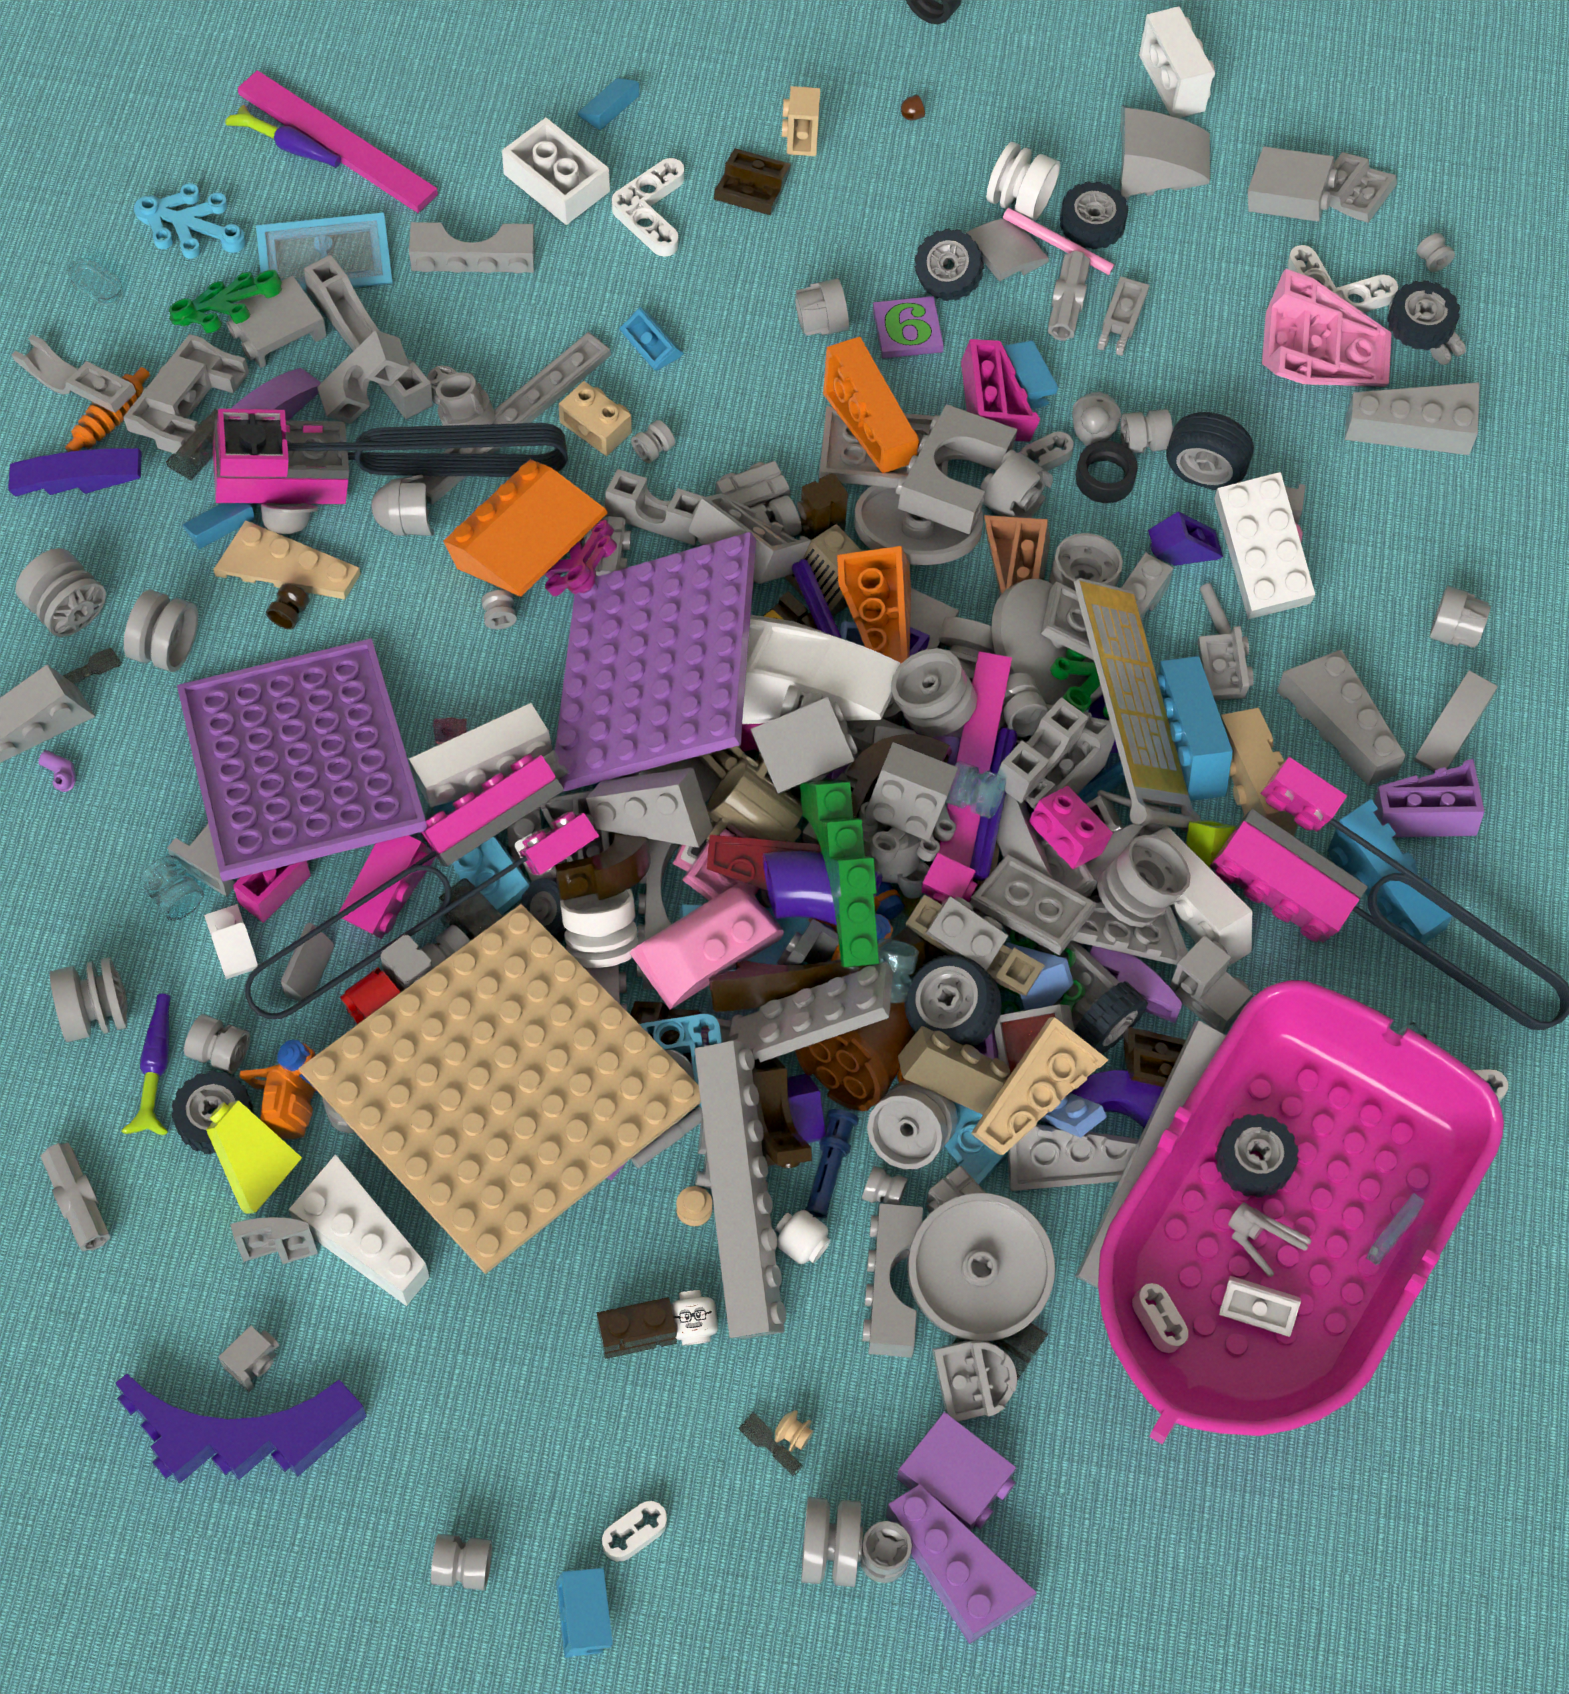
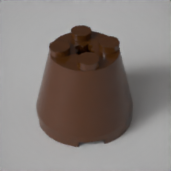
M891 996L889 1018L795 1050L797 1059L805 1074L809 1076L813 1074L830 1090L827 1093V1097L846 1108L856 1111H868L886 1096L900 1068L898 1055L916 1034L907 1019L904 999L900 996Z

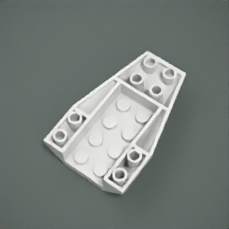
M751 615L742 724H761L780 717L789 685L799 687L802 692L807 694L811 692L823 694V698L828 697L831 704L837 702L845 721L880 720L893 696L891 691L892 677L902 663L864 646L794 621ZM802 699L800 700V704H799L798 709H800V706H801V703H802Z

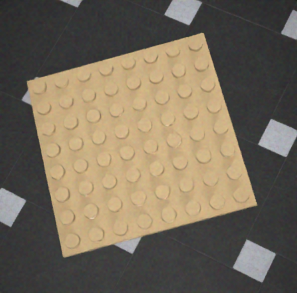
M522 904L299 1068L301 1074L485 1274L701 1103L699 1085Z

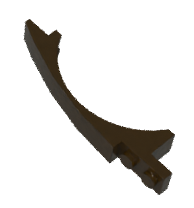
M908 926L895 937L878 946L879 964L888 963L893 971L892 982L914 976V973L919 968H922L923 964L932 961L933 958L948 955L915 933ZM841 959L815 964L772 965L744 960L736 963L737 970L709 978L713 1010L715 1012L759 1008L771 1000H779L794 995L802 989H811L825 984L836 977L842 978L856 973L867 966L878 964L842 967Z

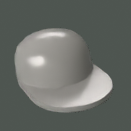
M307 503L261 504L262 520L265 527L279 534H293L302 531L309 523L311 512L318 511L317 506Z

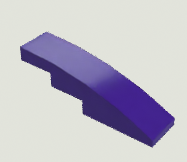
M139 448L82 450L39 456L10 463L8 491L15 497L44 489L49 495L74 488H79L84 494L140 479L142 451Z

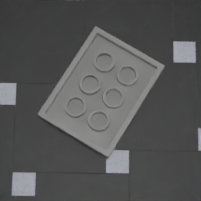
M826 406L819 479L832 473L837 476L841 483L897 488L901 476L907 477L908 465L882 474L834 408ZM904 413L921 443L924 435H930L929 429L934 416ZM948 460L937 465L938 469L946 476L948 473Z

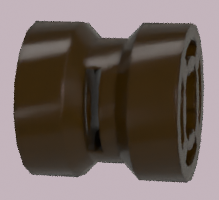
M285 583L281 585L276 594L277 600L271 602L266 610V616L277 626L291 630L294 629L300 619L298 614L306 609L310 599L302 589Z

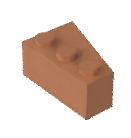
M984 515L986 535L999 594L1001 595L1010 586L1024 580H1044L1050 545L1048 519Z

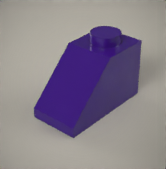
M1179 511L1148 530L1152 542L1150 548L1154 556L1174 566L1218 560L1223 557L1216 530Z

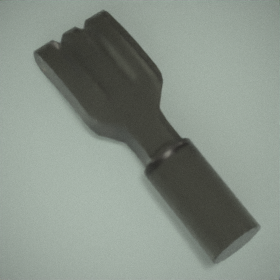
M108 648L90 656L88 664L63 676L73 684H76L93 674L100 675L122 665V662L113 649Z
M752 1412L749 1418L744 1421V1424H741L738 1428L755 1446L766 1447L772 1452V1457L792 1476L796 1475L803 1467L783 1445L780 1446L775 1442L772 1429L755 1412Z

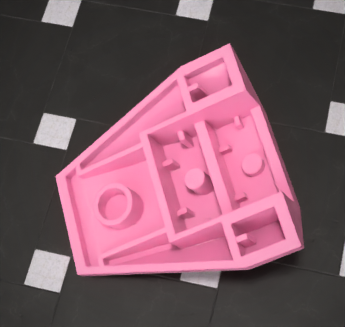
M1285 269L1265 315L1262 364L1274 374L1301 384L1386 387L1389 384L1392 332L1315 279Z

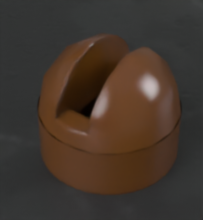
M917 94L908 97L901 104V114L909 121L925 117L923 103Z

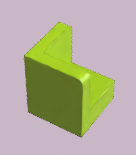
M1212 820L1189 821L1186 845L1211 868L1210 864L1236 826Z

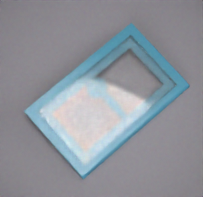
M384 212L256 225L261 273L267 270H276L281 281L293 276L305 293L308 292L304 268L330 254L348 276L353 288L393 284Z

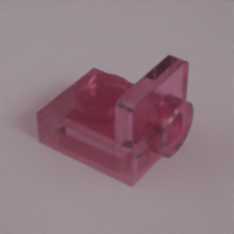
M452 717L445 719L435 718L433 721L435 743L442 744L468 732L467 719Z

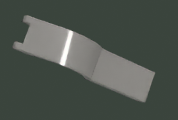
M33 334L28 339L34 348L27 355L17 351L11 354L14 361L54 392L64 395L72 391L114 413L136 393L131 382L88 361L79 369L69 365L43 339Z

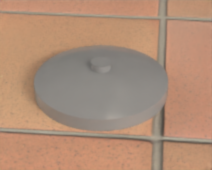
M872 485L861 494L856 503L854 525L863 543L871 550L902 546L909 563L913 565L942 564L961 558L974 549L982 535V510L969 535L898 509L900 495L896 494V488Z
M1028 579L1007 588L996 602L991 626L994 651L996 655L1012 657L1009 675L1027 673L1033 676L1045 703L1055 705L1070 687L1080 688L1090 676L1070 674L1067 679L1059 680L1051 674L1050 667L1058 657L1067 658L1066 650L1068 648L1041 635L1050 589L1054 584L1041 579ZM1085 657L1083 662L1094 663V660Z
M972 1193L943 1203L922 1222L914 1235L909 1249L907 1270L913 1297L921 1311L934 1325L944 1332L963 1340L988 1342L1000 1340L1019 1332L1040 1314L1053 1288L1055 1260L1050 1240L1044 1228L1026 1208L999 1195Z

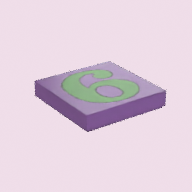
M934 296L873 302V314L882 358L943 352L944 345Z

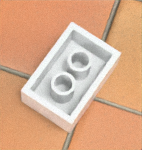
M1180 6L1147 14L1139 56L1170 116L1182 118L1205 112L1207 100L1211 95L1210 87L1212 78L1215 77V68L1213 62L1207 59L1201 40L1197 39L1194 35L1190 19L1184 16Z
M546 117L502 150L504 175L565 225L569 224L610 192L609 168Z

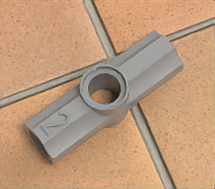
M1072 251L1064 255L1060 278L1056 280L1051 305L1053 310L1048 325V333L1056 340L1066 341L1069 338H1074L1079 312H1082L1087 288L1085 282L1090 267V258H1087L1083 252Z
M57 1143L48 1147L40 1157L53 1184L54 1189H52L54 1197L63 1217L69 1221L78 1246L82 1251H93L104 1246L111 1237L97 1207L99 1202L87 1175H83L73 1148H71L69 1143Z

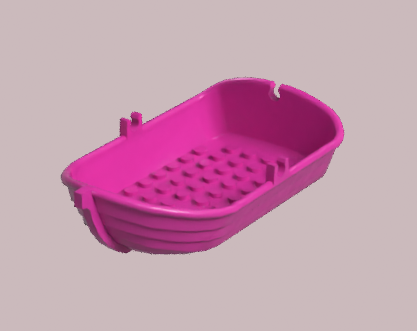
M1289 980L1266 987L1245 1005L1182 1107L1179 1106L1169 1128H1166L1155 1152L1111 1221L1100 1250L1098 1291L1101 1315L1111 1347L1130 1379L1145 1399L1161 1414L1151 1431L1150 1438L1163 1445L1176 1424L1191 1429L1220 1434L1262 1436L1291 1431L1323 1419L1354 1399L1374 1375L1498 1153L1503 1137L1504 1119L1498 1097L1488 1082L1450 1053L1413 1030L1407 1028L1403 1035L1395 1033L1389 1028L1393 1019L1350 997L1305 980ZM1257 1113L1264 1114L1266 1117L1272 1116L1279 1123H1284L1288 1127L1287 1130L1293 1133L1295 1144L1298 1145L1299 1150L1297 1165L1286 1185L1282 1189H1278L1275 1194L1270 1196L1269 1194L1264 1195L1260 1198L1252 1195L1249 1197L1244 1196L1243 1193L1231 1189V1186L1222 1180V1175L1216 1167L1217 1159H1215L1217 1145L1227 1126L1230 1127L1232 1121L1237 1118L1241 1119L1244 1115H1257ZM1258 1151L1250 1153V1155L1258 1156L1260 1160L1263 1159L1262 1154ZM1244 1202L1256 1208L1264 1215L1310 1237L1312 1240L1310 1244H1307L1308 1249L1302 1250L1266 1229H1263L1255 1240L1249 1236L1247 1240L1273 1270L1274 1275L1272 1277H1269L1240 1243L1231 1238L1235 1230L1229 1227L1228 1223L1238 1207ZM1407 1203L1406 1207L1403 1209L1401 1214L1397 1217L1394 1223H1392L1397 1214L1399 1213V1211ZM1387 1228L1386 1233H1384V1235L1382 1236V1238L1378 1241V1243H1377V1244L1374 1246V1248L1371 1250V1248L1373 1247V1245L1375 1244V1242L1377 1241V1239L1380 1237V1235H1381V1234L1384 1232V1230ZM1233 1276L1300 1297L1301 1303L1291 1336L1288 1337L1219 1315L1229 1277ZM1146 1284H1158L1164 1288L1187 1326V1341L1175 1352H1162L1153 1344L1133 1309L1132 1299L1134 1295ZM1147 1298L1145 1299V1301H1146V1303H1147L1148 1305H1150V1304H1154L1155 1306L1157 1305L1156 1302L1154 1301V1299H1152V1300H1148ZM1164 1331L1167 1337H1175V1334L1172 1331Z

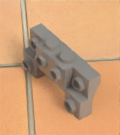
M189 334L168 362L160 368L159 373L152 382L144 388L141 396L123 417L127 430L155 439L158 449L185 457L201 436L198 422L187 418L212 387L234 393L249 374L246 358L226 353L214 347L205 339Z

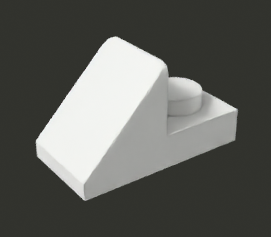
M238 904L204 915L225 978L229 979L253 971L258 966Z

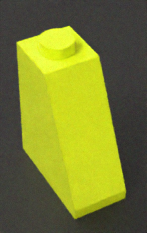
M239 1100L230 1102L228 1105L223 1102L209 1117L213 1122L206 1131L241 1210L246 1214L256 1213L302 1157Z

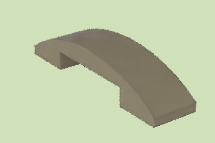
M924 895L907 920L906 926L946 954L957 955L925 933L942 905ZM1002 945L988 967L987 972L996 983L1027 996L1045 965L1015 947L1012 950Z

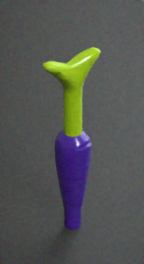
M245 105L238 109L237 114L230 115L225 120L226 126L249 127L273 138L278 148L291 154L323 162L335 168L341 163L340 156L329 152L302 132L290 126L278 128L251 115Z
M161 993L156 998L155 1009L140 1057V1070L145 1075L140 1109L131 1123L121 1130L124 1134L137 1133L146 1129L158 1135H166L168 1133L154 1113L159 1077L166 1072L169 1059V1006L171 996Z

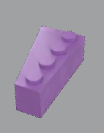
M919 1484L888 1504L887 1519L890 1522L898 1523L909 1534L912 1543V1557L969 1644L1033 1603L1037 1592L922 1485Z

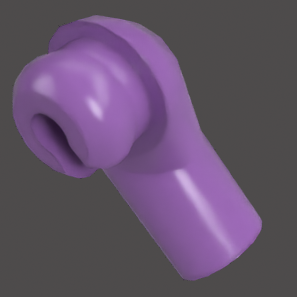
M48 750L43 751L38 763L54 772L53 786L62 792L71 790L76 783L74 764Z

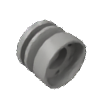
M1081 533L1067 537L1056 549L1049 582L1054 584L1057 581L1075 590L1074 580L1082 578L1116 587L1123 563L1120 551L1111 541L1099 535Z
M63 548L51 549L40 554L26 566L16 582L15 593L19 600L32 613L37 615L39 621L46 625L53 635L58 637L70 636L90 624L100 613L106 599L104 587L94 579L91 573L84 570L82 564L68 550Z
M960 617L944 618L938 640L951 648L947 651H950L959 659L971 683H973L979 651L995 654L991 626Z
M1142 835L1136 837L1103 870L1098 877L1097 889L1100 899L1107 910L1119 921L1130 926L1145 927L1151 925L1164 913L1168 906L1172 905L1190 885L1191 875L1186 861L1174 846L1157 836Z
M110 957L101 959L103 975L98 976L94 962H87V979L84 980L80 979L74 966L50 971L53 1000L60 1027L67 1043L91 1037V1021L93 1020L98 1021L100 1029L104 1034L110 1033L109 1016H113L117 1030L128 1028V1002L123 981Z

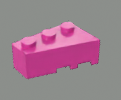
M970 339L961 360L966 411L1017 429L1015 441L1030 442L1040 418L1036 412H1032L1027 402L1028 395L1024 388H1020L1015 378L1016 371L1001 341Z
M409 835L376 843L339 912L433 851L423 842ZM436 856L423 865L431 866ZM418 870L407 875L342 919L382 939L385 933H389L393 928L397 915L427 870Z

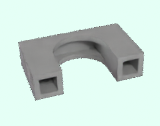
M946 404L941 415L934 416L929 429L930 435L923 436L918 449L919 455L912 456L907 469V477L901 476L896 488V494L900 495L898 509L970 535L981 514L985 491L947 477L938 469L937 465L951 459H964L998 470L1004 455L1008 451L1013 450L1017 429Z

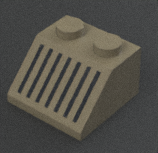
M837 524L811 540L803 558L808 561L832 617L848 607L838 584L837 555L862 551ZM795 575L785 576V579L804 598Z

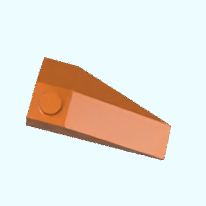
M902 546L837 555L838 584L865 647L903 663L910 657L911 581L910 563Z

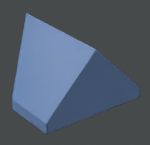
M1011 943L1005 944L1013 950L1015 947L1045 965L1027 996L1019 994L1025 1011L1052 1006L1074 983L1066 958Z

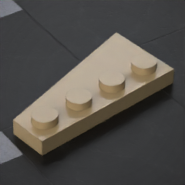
M246 520L213 569L216 577L227 578V575L240 577L244 582L256 583V580L269 582L278 588L286 583L303 588L306 593L346 599L361 575L360 568Z
M1055 1017L1049 1018L971 1134L998 1155H1004L1032 1130L1042 1117L1048 1112H1052L1061 1104V1100L1071 1091L1082 1085L1087 1080V1077L1097 1068H1101L1108 1059Z

